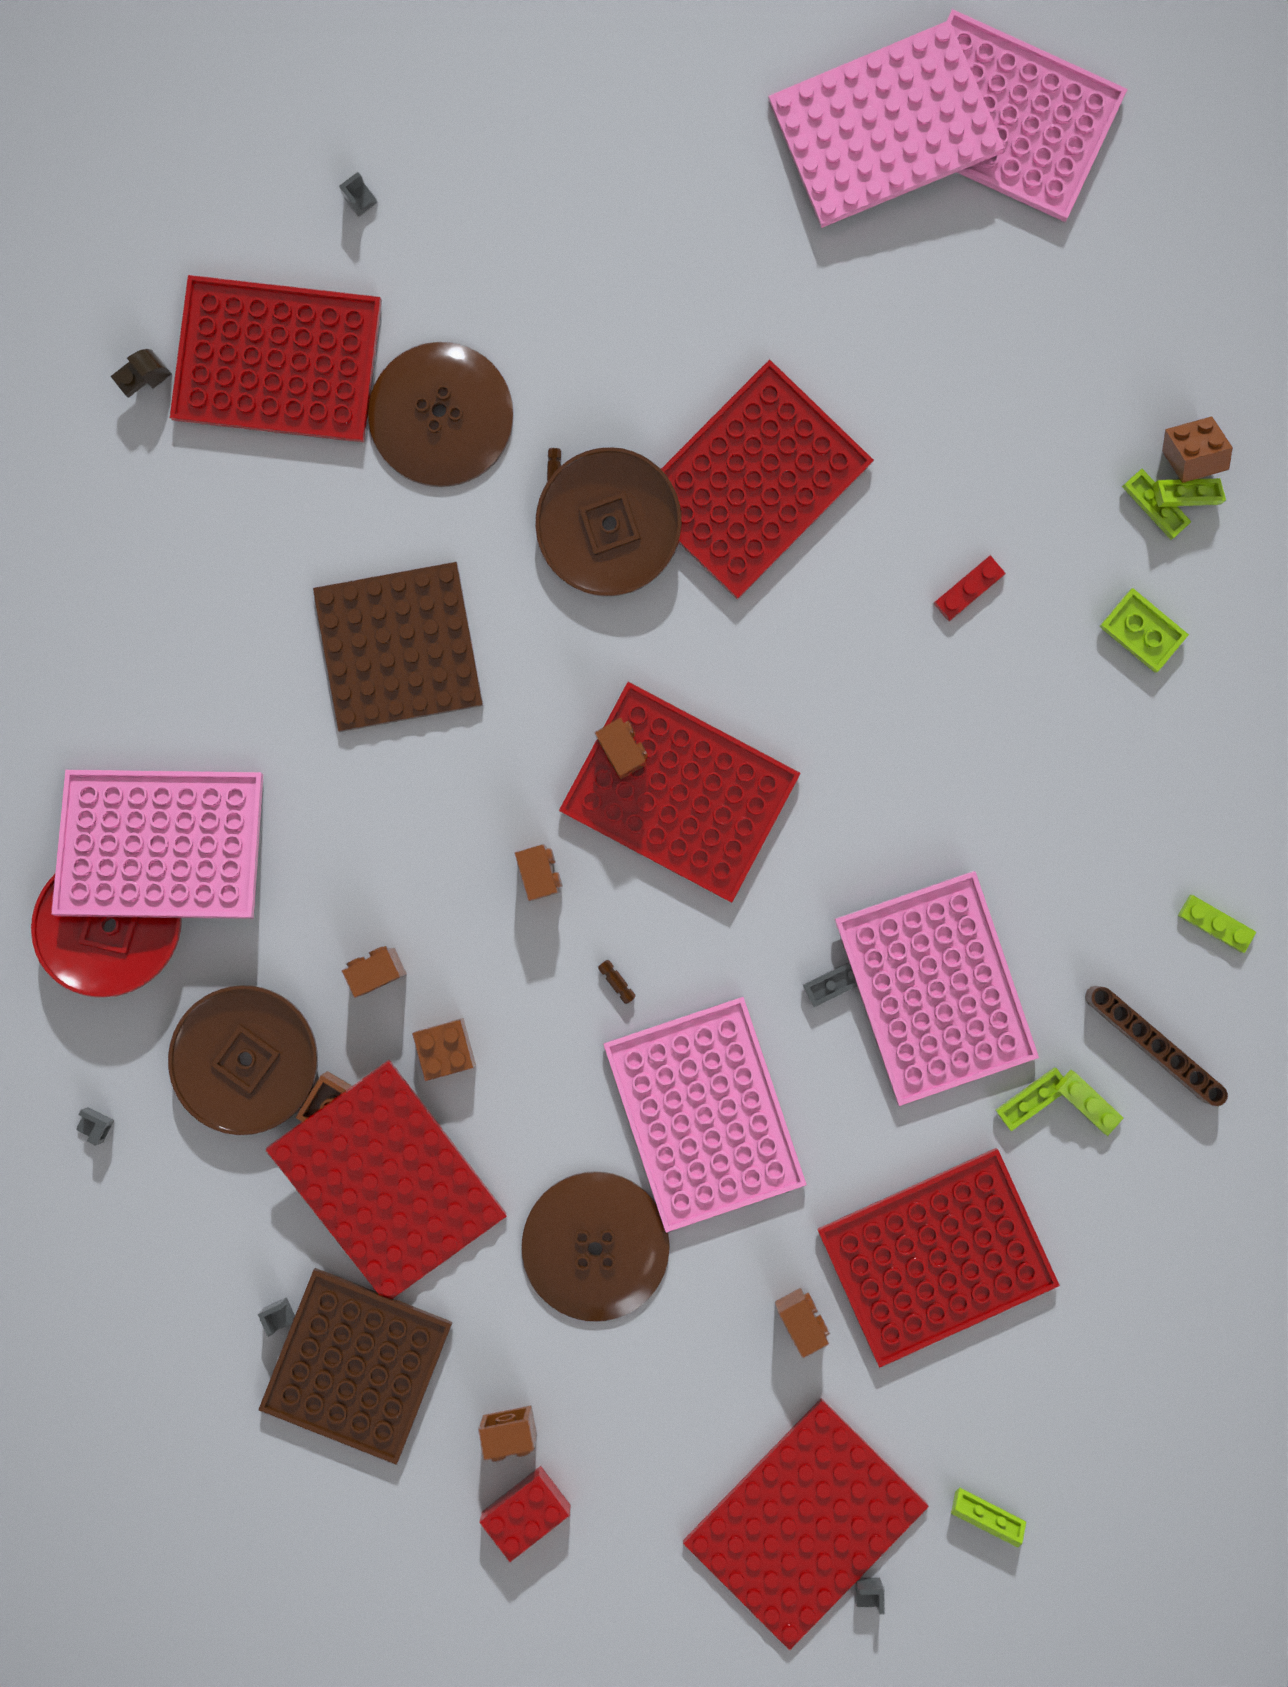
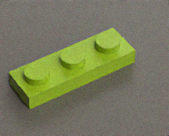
M1142 468L1122 488L1167 537L1172 540L1191 523V520L1178 506L1158 507L1153 489L1155 481Z
M1220 478L1195 479L1184 483L1180 479L1157 480L1153 484L1158 507L1221 505L1226 501Z
M1189 895L1178 914V917L1241 953L1246 952L1256 934V931L1194 895Z
M1054 1067L995 1110L1006 1127L1013 1131L1062 1095L1054 1087L1061 1081L1063 1076Z
M1071 1069L1054 1087L1106 1136H1109L1124 1119Z
M962 1488L955 1491L951 1514L1017 1548L1023 1544L1026 1521Z

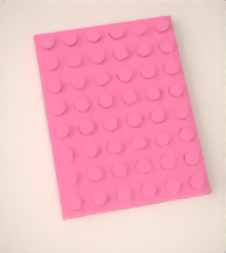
M952 9L947 21L950 20L1005 147L1004 153L957 173L1066 222L1128 89Z
M950 20L769 96V103L821 228L1002 154L1005 150Z
M65 770L52 915L254 919L263 774L261 772Z
M976 871L834 919L899 1106L1039 1058Z
M744 997L603 1043L666 1233L807 1185Z

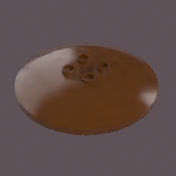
M432 342L403 352L393 359L381 372L370 395L368 422L372 439L379 453L397 473L422 485L449 487L460 485L479 477L500 458L508 444L513 427V403L503 376L485 356L460 344ZM439 405L446 408V413L441 417L433 414L434 408Z
M605 447L578 454L566 461L553 473L547 481L538 501L535 528L543 557L550 568L563 581L588 594L618 596L643 588L664 571L674 556L680 540L682 515L679 499L673 485L655 463L631 450ZM608 517L616 519L617 524L613 530H606L604 528V521Z
M241 985L227 987L201 998L187 1010L177 1024L168 1052V1070L171 1084L183 1107L205 1126L232 1135H251L265 1132L289 1119L299 1110L309 1096L318 1068L316 1040L302 1012L282 995L257 986ZM243 1052H247L252 1056V1062L249 1066H244L240 1062V1055Z
M584 1172L557 1182L536 1201L528 1215L523 1230L522 1259L527 1277L533 1288L552 1308L578 1320L608 1321L625 1316L636 1310L655 1292L668 1264L669 1235L665 1231L657 1204L639 1185L613 1173ZM593 1242H598L602 1246L603 1250L598 1255H592L588 1250V1246Z

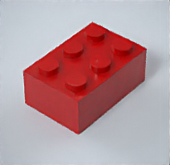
M540 1466L483 1510L479 1523L507 1560L511 1562L569 1517L571 1505Z

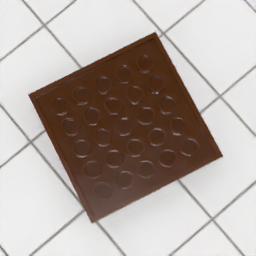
M457 562L313 588L339 732L483 706Z
M315 1268L258 1410L397 1465L453 1322L396 1299L381 1296L376 1291Z

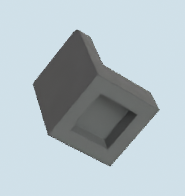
M359 172L339 185L344 199L358 217L378 203L374 195L364 184Z
M89 1107L80 1110L78 1115L82 1116L76 1130L89 1136L87 1142L95 1146L103 1143L114 1120Z
M287 1297L264 1307L258 1313L267 1337L273 1335L277 1330L292 1324L295 1318Z
M860 1578L855 1583L856 1606L877 1607L879 1614H885L884 1588L881 1579Z

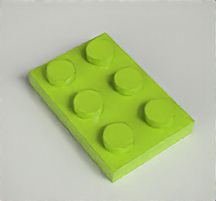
M1131 588L1099 626L1154 673H1157L1189 635L1134 588Z

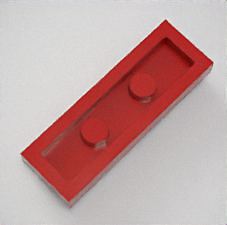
M990 555L933 604L950 621L1006 573Z

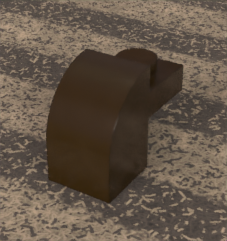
M142 349L128 356L129 362L110 377L129 398L147 383L154 389L172 373L153 350Z

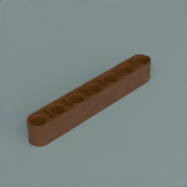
M1092 986L1086 991L1085 999L1089 1006L1202 1102L1212 1106H1221L1227 1101L1228 1093L1223 1085L1110 989ZM1098 991H1102L1104 999L1100 1004H1097L1095 1001V994ZM1120 1007L1123 1014L1120 1019L1116 1020L1113 1015L1114 1010ZM1139 1023L1141 1025V1032L1135 1036L1132 1031L1133 1026ZM1158 1039L1160 1048L1154 1052L1152 1050V1043ZM1177 1055L1179 1064L1173 1068L1171 1066V1059ZM1196 1072L1198 1079L1194 1084H1191L1190 1075ZM1212 1088H1215L1217 1095L1213 1100H1210L1209 1092Z

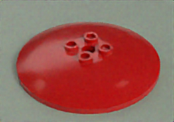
M55 874L49 879L38 896L31 921V937L35 954L51 978L75 993L90 997L106 998L135 991L150 982L163 970L177 947L181 933L182 918L52 915ZM110 919H114L116 921L115 929L111 932H106L104 929L105 923Z

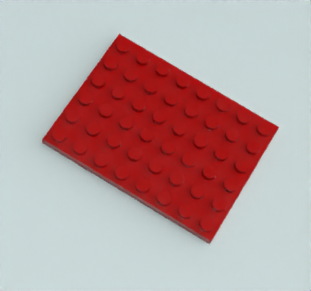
M188 275L170 419L180 422L364 443L382 303L381 297Z
M769 359L661 470L673 485L681 507L682 528L679 544L738 600L873 463L874 459Z
M627 682L604 727L619 718L624 723L629 721L635 732V737H633L635 743L641 742L648 754V758L645 759L646 766L620 780L601 745L596 740L559 811L732 903L801 773L644 689Z
M390 1059L266 1148V1152L376 1292L390 1299L395 1298L507 1217V1213Z
M997 1148L817 1229L879 1368L1060 1286Z
M821 1398L683 1540V1544L791 1650L920 1517L929 1505Z

